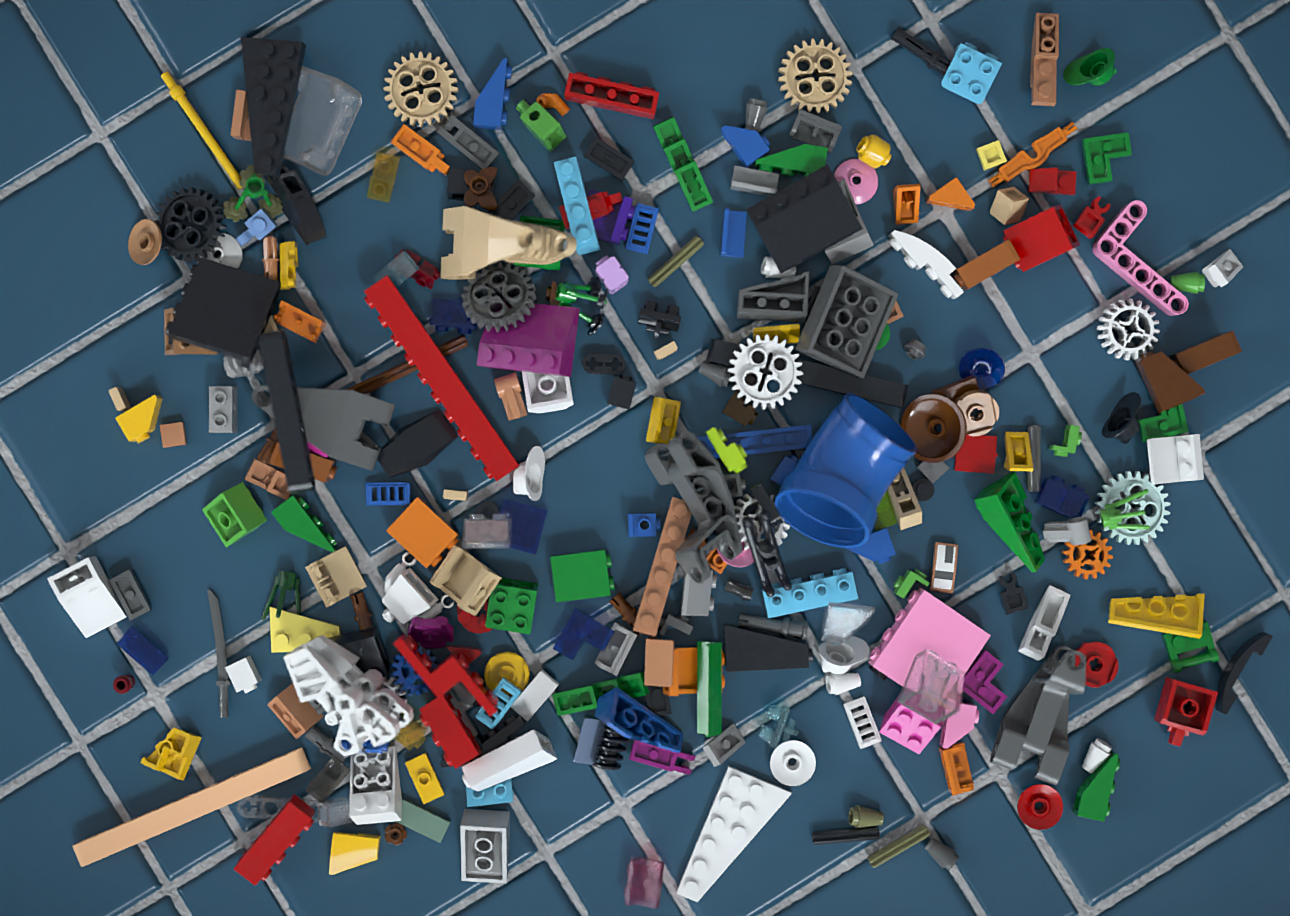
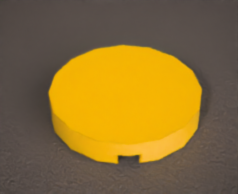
M509 651L497 653L485 666L484 672L486 685L492 691L503 677L523 691L529 682L530 676L529 667L524 658L515 652ZM501 688L502 692L507 694L509 697L512 696V694H510L508 691Z

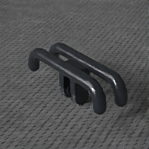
M764 509L759 515L766 536L765 540L757 542L751 517L745 516L742 519V524L762 587L768 597H773L775 591L769 580L766 568L768 570L776 569L781 585L786 591L792 589V584L787 576L771 525V514Z

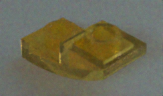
M377 152L367 198L390 203L400 156Z

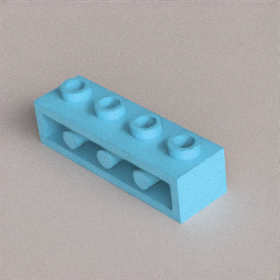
M846 568L833 570V574L824 576V573L810 575L811 579L802 581L801 577L790 579L792 589L786 591L782 585L780 586L779 582L771 583L775 591L773 597H768L764 589L761 590L767 617L772 618L858 599L853 572L846 571Z

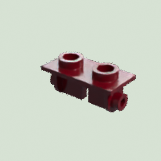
M402 249L398 255L396 254L393 266L396 267L399 273L415 279L416 283L422 287L433 289L435 280L437 281L440 277L437 267L427 261H424L420 267L417 264L421 257L408 249Z

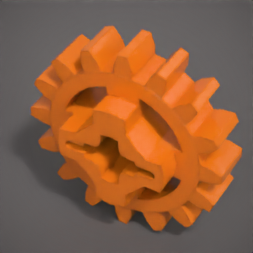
M1089 530L1091 540L1095 542L1090 545H1071L1070 542H1065L1064 544L1068 549L1063 550L1062 553L1067 555V558L1062 561L1063 563L1070 564L1067 567L1068 571L1075 570L1074 576L1079 577L1082 573V578L1088 579L1090 574L1092 578L1096 579L1097 572L1104 575L1103 567L1111 566L1107 560L1113 558L1112 555L1108 554V551L1113 548L1112 546L1105 545L1108 541L1107 538L1100 539L1101 533L1096 532L1093 536L1092 530ZM1074 548H1075V549H1076V555H1075V557L1073 558V551H1074ZM1085 550L1091 551L1089 553L1090 559L1084 558L1086 556ZM1100 552L1102 553L1101 560H1099ZM1088 564L1092 569L1084 570L1080 567Z

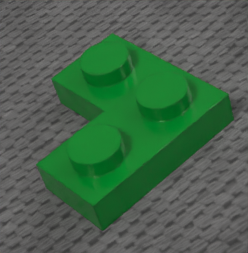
M1129 132L1082 139L1088 185L1113 181L1110 159L1132 155Z
M1183 404L1161 412L1158 416L1140 420L1139 431L1142 442H1147V439L1170 437L1189 432Z

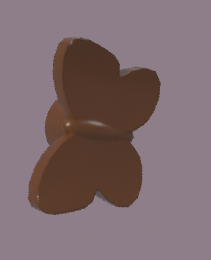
M496 167L483 168L479 173L474 170L465 172L464 179L469 186V190L464 195V201L468 207H474L479 203L483 209L497 210L496 199L490 191V185L497 175Z

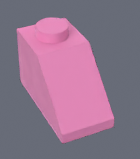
M954 700L946 701V711L939 743L943 748L950 747L974 729V723L977 724L979 720V710H976L977 706L975 704Z

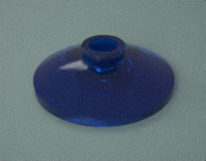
M975 348L965 353L961 358L959 373L962 379L974 375L979 389H989L999 384L1003 379L1005 364L1001 356L995 351L987 348ZM979 363H984L987 366L981 367Z

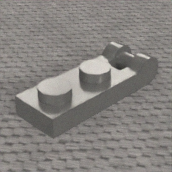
M449 114L446 118L447 122L443 127L440 126L436 132L481 169L490 167L500 154L456 117ZM453 127H456L458 132L452 136L449 132Z

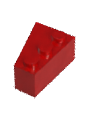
M448 692L420 708L421 714L419 717L426 727L429 726L433 734L431 736L438 747L441 746L445 751L443 756L448 765H453L456 769L482 753L470 728L466 727L463 722L461 711L459 709L456 710L450 701L453 697Z

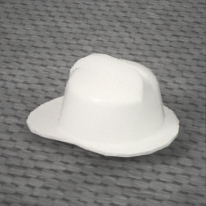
M534 446L528 454L527 461L520 463L513 473L514 493L528 495L533 501H538L542 494L545 456L541 447Z
M842 636L822 643L819 646V654L823 664V672L846 673L852 665L868 657L869 646L864 640L856 636Z

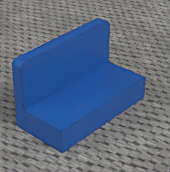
M729 208L724 209L720 257L743 258L747 212L729 211Z

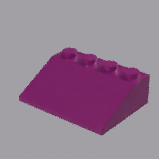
M535 304V308H529L531 315H523L525 322L516 321V328L509 324L508 331L505 330L504 326H501L499 332H496L495 327H492L490 331H487L485 327L479 342L477 366L571 377L580 308Z

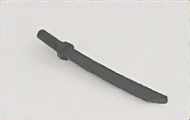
M208 590L217 655L218 681H216V686H219L220 718L229 717L228 685H231V680H228V673L225 669L227 667L223 624L219 600L212 590Z

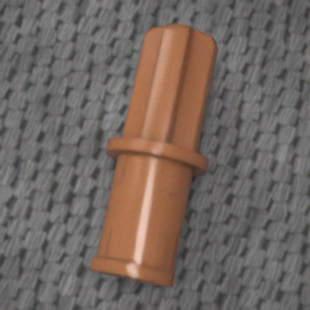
M267 236L263 238L264 259H261V262H264V277L279 281L278 261L280 259L277 258V239L273 236Z

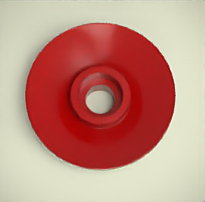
M1035 784L1029 786L1021 793L1017 803V811L1020 819L1028 827L1036 830H1045L1053 827L1060 820L1063 813V801L1059 793L1051 786ZM1036 802H1042L1040 809H1035Z

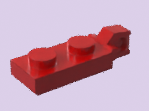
M606 191L587 197L593 220L609 215V213L614 211L613 206L623 202L620 192L609 195ZM565 205L559 207L565 228L570 229Z

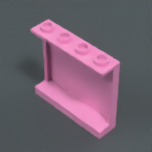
M919 587L917 591H912L907 600L909 603L895 616L896 622L892 628H888L882 636L883 641L879 647H875L871 651L868 663L904 688L907 687L943 707L991 635Z

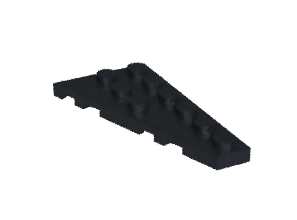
M241 37L254 172L259 176L279 178L306 45L303 42Z

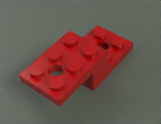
M403 633L396 639L394 645L438 698L461 680L489 716L498 711V697L491 689L486 690L484 688V680L476 671L471 672L468 668L469 662L462 653L457 655L454 651L432 668V660L426 653L421 655L417 650L418 644L411 635L406 636Z

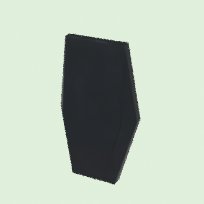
M438 410L400 428L380 449L377 461L387 476L391 478L427 466L458 436L442 412Z

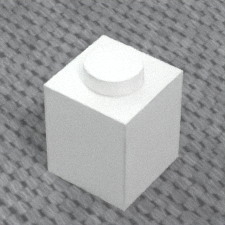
M251 656L225 667L236 692L244 690L245 693L258 688L256 683L262 680Z

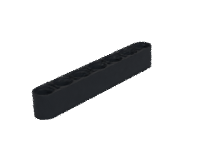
M284 330L263 333L259 335V344L287 487L291 494L315 489V477L287 335Z

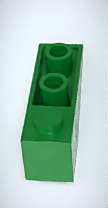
M809 144L800 145L757 159L754 167H759V171L772 173V170L782 171L781 175L794 177L795 174L806 177L825 166L828 148Z
M291 496L271 512L285 531L330 552L338 550L335 546L337 544L336 539L331 533H325L322 529V521L316 514L312 516L307 509L310 506L302 496Z
M1110 751L1111 755L1077 789L1072 811L1079 817L1105 821V817L1109 815L1111 804L1109 803L1110 794H1113L1115 790V781L1113 780L1115 771L1117 772L1120 767L1119 754Z

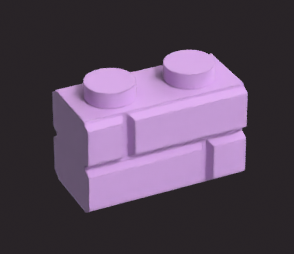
M605 256L596 263V275L604 283L605 288L608 289L610 294H614L628 284L629 277L615 257L609 258Z

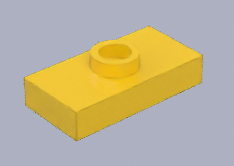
M427 752L405 762L423 804L445 795Z

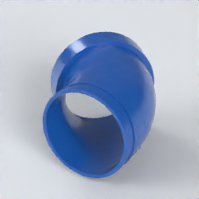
M846 393L841 403L837 404L810 441L793 473L785 477L775 499L776 510L792 528L815 541L841 548L862 546L867 542L877 520L876 509L896 476L908 463L909 458L917 452V446L910 435L880 408L856 394Z

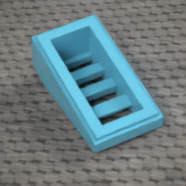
M503 677L493 689V692L506 703L504 704L498 699L500 711L495 712L492 716H489L484 708L480 706L475 717L489 728L494 729L522 690ZM501 688L508 691L510 694H512V696L509 697L507 694L502 692Z

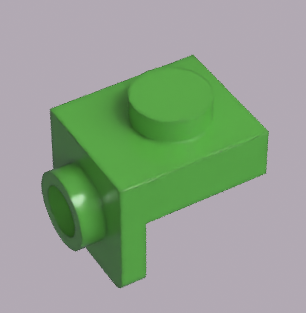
M1066 425L1062 446L1049 445L1048 450H1053L1054 455L1068 457V453L1075 454L1076 446L1080 444L1082 432H1079L1080 426Z
M915 569L914 572L907 570L903 577L900 575L895 581L893 593L904 599L915 581L920 582L926 587L930 583L925 580L927 576L919 570Z

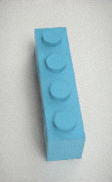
M576 156L554 162L571 233L577 242L576 251L578 255L601 250L585 192L580 165Z

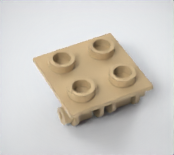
M346 546L305 567L326 608L367 587Z

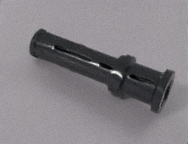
M899 27L891 40L926 62L928 69H934L943 75L944 78L951 61L942 56L941 51L936 50L934 52Z

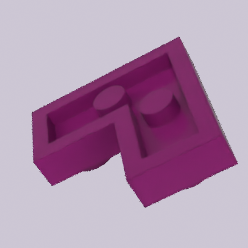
M983 650L957 686L994 714L1007 696L992 685L990 681L1004 664L989 652Z

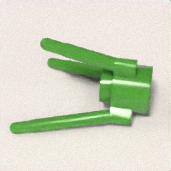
M1145 489L1112 504L1104 505L1105 509L1100 510L1103 528L1108 527L1109 530L1150 529L1149 525L1119 524L1122 522V518L1144 515L1146 513L1144 510L1120 513V509H1115L1147 494L1149 490Z

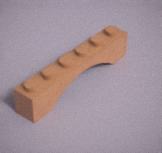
M674 497L671 499L632 631L652 637L656 636L678 562L675 553L684 542L692 515L684 500Z

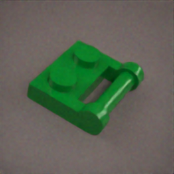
M1207 621L1203 622L1200 639L1162 633L1174 673L1182 672L1184 668L1211 661V663L1219 661V655L1215 649ZM1206 647L1207 653L1182 660L1178 659L1177 654Z

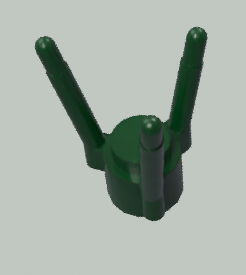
M279 571L278 576H275L273 588L261 617L262 620L266 619L277 589L281 591L276 617L279 618L281 615L286 590L292 591L293 587L297 614H301L299 588L301 580L296 579L297 573Z

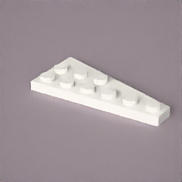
M728 766L676 890V894L698 902L788 799L792 792Z

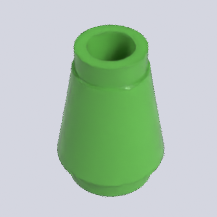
M1199 271L1171 276L1170 284L1179 291L1198 294V292H1204L1205 274H1199Z

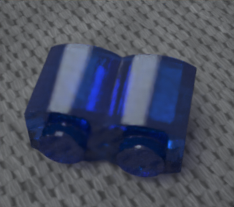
M1053 475L1051 479L1044 478L1041 490L1038 492L1034 503L1070 519L1082 517L1090 495L1085 493L1086 489L1074 484L1071 488L1064 484L1065 480Z

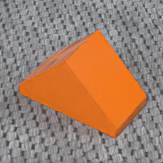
M957 177L926 199L928 204L971 211L975 206V203Z
M920 183L897 185L892 190L895 224L918 223Z

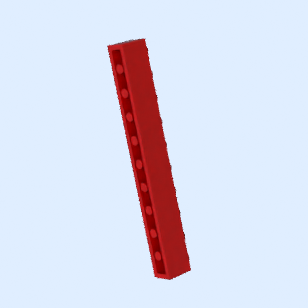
M385 276L364 291L367 295L364 297L366 303L371 309L374 307L380 314L377 317L384 328L389 327L393 335L390 337L397 347L402 345L407 353L404 354V357L411 366L416 365L420 371L417 375L422 383L430 385L433 390L430 394L437 404L442 403L446 408L443 413L449 422L455 421L460 428L457 430V433L464 442L466 440L469 441L472 446L470 452L477 461L481 459L485 464L483 470L488 478L492 479L494 477L497 482L519 467V463L390 277Z

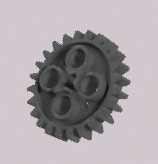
M499 262L498 267L494 268L491 263L489 270L483 267L481 268V274L476 272V279H467L470 286L463 287L465 294L461 295L464 301L462 305L467 317H470L473 324L477 323L480 329L485 325L487 331L495 327L496 332H499L500 327L504 326L505 330L508 331L509 324L516 328V321L525 322L523 315H531L529 308H535L533 300L537 299L532 278L531 276L528 277L526 270L521 271L519 266L513 269L511 263L503 267L502 263Z

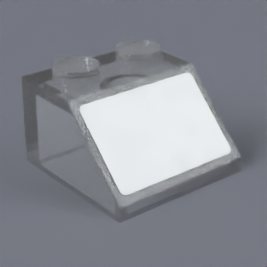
M470 514V519H464L462 548H510L512 546V518H507V514H493V518H484V514Z

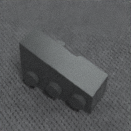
M809 272L790 278H782L771 283H763L740 289L737 299V319L805 323L808 315Z

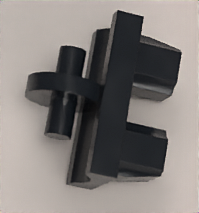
M647 300L644 308H641L638 324L646 325V331L655 332L653 339L658 340L659 333L668 335L669 330L678 332L681 321L679 307L667 305L665 314L657 312V302Z

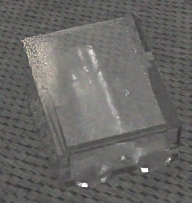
M925 649L915 655L897 702L932 723L938 724L959 712L965 672L959 669L956 664L939 657L936 652Z

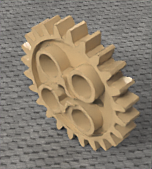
M812 39L809 46L805 41H802L801 49L794 45L795 53L787 52L786 55L790 60L782 59L781 63L785 67L779 68L778 72L784 74V76L779 77L778 82L785 84L780 87V91L787 90L784 99L791 97L793 100L790 106L798 103V111L802 110L803 107H807V112L810 113L813 108L816 114L819 115L820 109L823 108L827 113L829 105L834 109L837 107L836 100L839 102L844 101V97L841 94L848 95L849 93L845 86H851L852 81L847 78L852 76L853 72L846 71V69L850 67L851 63L843 62L847 56L846 54L838 55L840 47L834 51L832 50V42L826 47L824 46L823 39H821L819 45H816L815 40ZM828 60L832 67L828 70L823 69L820 66V61ZM801 61L806 62L809 69L801 71L798 69L797 63ZM813 72H816L817 76L822 77H819L818 81H814V78L811 76ZM835 74V77H825V75ZM796 76H799V77H809V78H804V79H801V80H796V79H795ZM825 82L832 84L833 91L825 92L822 89V84ZM807 84L811 92L803 94L800 92L799 86Z
M419 52L418 58H415L413 53H410V60L408 61L402 56L403 63L400 65L394 62L397 69L395 71L388 70L392 78L384 79L390 84V86L383 87L385 92L390 93L384 97L386 101H392L388 105L389 109L397 108L394 116L398 117L402 114L401 121L403 123L409 118L411 126H414L415 122L418 121L419 126L422 128L424 121H427L431 127L432 119L440 123L439 116L442 114L448 117L445 110L454 109L450 101L455 102L458 100L457 97L452 95V93L459 92L457 87L452 86L457 83L456 78H450L454 74L453 70L446 71L448 63L445 62L440 65L441 58L439 56L433 61L431 53L426 58H424L422 52ZM427 71L435 72V77L430 81L423 79ZM412 77L413 82L410 86L405 87L401 85L402 79ZM437 83L441 84L440 87H432ZM423 85V87L425 88L423 90V94H419L418 92V86ZM403 92H412L406 96L401 95ZM433 93L441 95L440 100L436 103L429 101L430 95ZM410 99L419 100L416 108L410 109L407 107Z

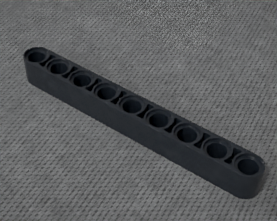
M711 339L706 361L734 368V365L729 360L737 359L733 354L734 351L740 353L742 351L738 344ZM758 351L753 352L752 361L756 364H761L764 360L763 354ZM771 352L768 354L766 366L763 369H759V372L764 376L771 375V372L768 371L773 356ZM781 358L775 359V369L778 371L784 370L786 366L785 361ZM795 359V362L802 363L801 366L797 367V371L803 372V375L796 376V379L800 380L802 385L844 395L846 393H853L866 400L903 408L908 385L868 375L860 378L835 367Z

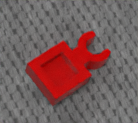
M1100 196L1091 202V208L1086 206L1072 225L1089 239L1095 236L1106 220L1100 215L1107 212L1111 206L1108 203L1103 208H1100L1098 205L1101 199Z

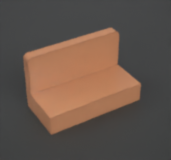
M236 90L231 136L234 139L251 141L247 93L243 90Z
M649 637L646 639L644 685L672 686L673 640H661L659 637Z
M294 683L267 704L296 739L323 718V714L319 715L308 701H300Z

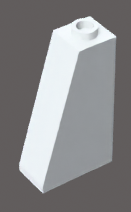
M532 730L463 766L464 775H462V778L468 788L479 792L555 761L557 756L550 739L536 730Z

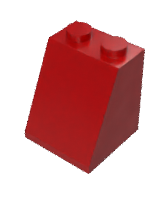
M1061 204L1051 207L1003 231L1005 234L1003 236L1004 242L1009 239L1020 257V260L1014 264L1018 269L1021 268L1022 272L1080 246Z

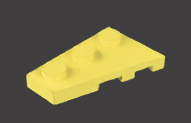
M270 607L271 653L291 652L296 647L321 635L327 638L341 635V629L338 625L281 610V615L277 618V608Z

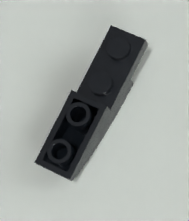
M283 162L279 178L264 176L284 204L282 207L283 213L305 244L309 245L324 239L326 232L318 210L295 169L289 171Z
M514 714L502 722L504 726L498 731L494 728L485 734L484 737L486 739L484 741L479 734L475 735L474 738L482 753L461 766H465L511 742L512 740L509 738V735L525 724L524 718L521 715L517 717ZM442 755L443 760H441L440 762L441 767H454L453 765L449 766L444 756Z

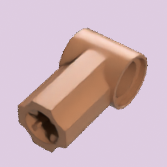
M516 372L495 378L494 383L499 398H502L508 420L511 421L528 415L520 393L522 390Z

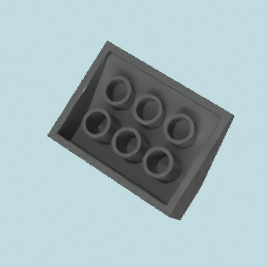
M830 265L795 350L845 372L864 378L898 293L843 265Z

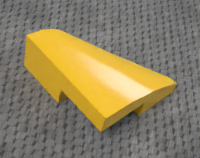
M295 241L280 243V290H290V288L297 287L298 246Z
M174 727L167 734L165 740L160 741L155 746L156 750L148 757H143L140 763L156 771H162L176 779L184 780L202 737Z
M334 832L329 874L334 875L377 860L381 836Z

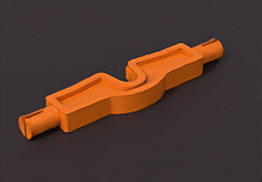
M1070 122L1064 128L1060 129V127H1057L1049 134L1034 141L1031 146L1035 151L1036 158L1029 157L1023 150L1020 151L1009 162L998 169L999 173L988 179V183H992L990 186L994 188L1002 181H1010L1024 170L1028 171L1039 167L1046 161L1051 151L1067 141V136L1077 130V127L1071 128L1074 123Z

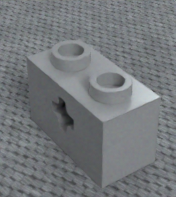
M209 386V433H238V387Z

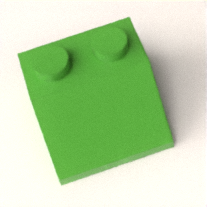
M243 482L222 492L202 509L226 548L267 521L262 509L259 508L250 490L246 488Z

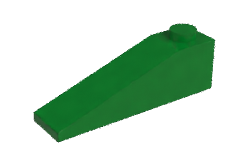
M1013 472L983 488L974 501L983 519L1029 570L1034 573L1043 564L1045 558L1038 534L1033 532L1030 520L1033 519L1032 514L1026 511L1024 500L1027 499L1026 493L1016 473Z

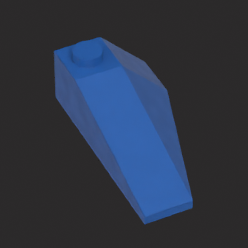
M615 687L598 698L595 716L624 737L676 753L681 752L684 733L619 688Z

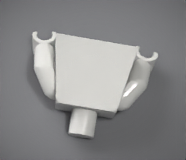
M409 552L403 554V562L401 564L398 563L386 576L384 593L386 595L383 597L382 602L387 609L382 613V616L390 623L396 618L403 624L408 621L411 622L414 617L434 618L442 612L444 607L450 608L454 605V601L449 605H444L443 600L445 597H448L447 594L443 595L437 604L436 602L439 599L412 569L408 568L406 570L407 566L415 565L417 560L414 558L411 563H407L405 558L410 554Z

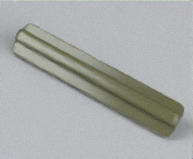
M699 236L691 239L649 276L648 282L653 287L661 284L704 245L702 239Z
M922 824L868 856V861L873 868H876L929 837L930 832Z

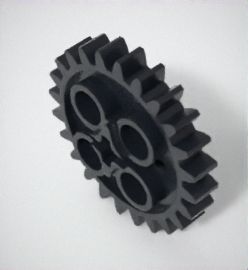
M189 187L188 190L181 188L180 193L172 191L173 198L166 196L167 204H159L163 209L162 212H155L160 217V220L154 222L159 225L161 230L162 243H164L161 249L168 251L167 255L175 256V259L191 262V260L198 262L200 256L208 258L207 251L215 253L213 245H221L217 240L218 237H225L220 230L227 228L226 225L221 224V221L226 219V216L219 214L224 208L217 206L219 200L212 198L213 195L211 193H205V190L200 188L197 190L193 187ZM186 206V211L182 215V208ZM206 213L205 220L201 221L202 215ZM176 217L206 227L207 231L203 232L174 222L173 218ZM178 228L179 232L177 236H175L174 232ZM198 234V241L194 243V238Z

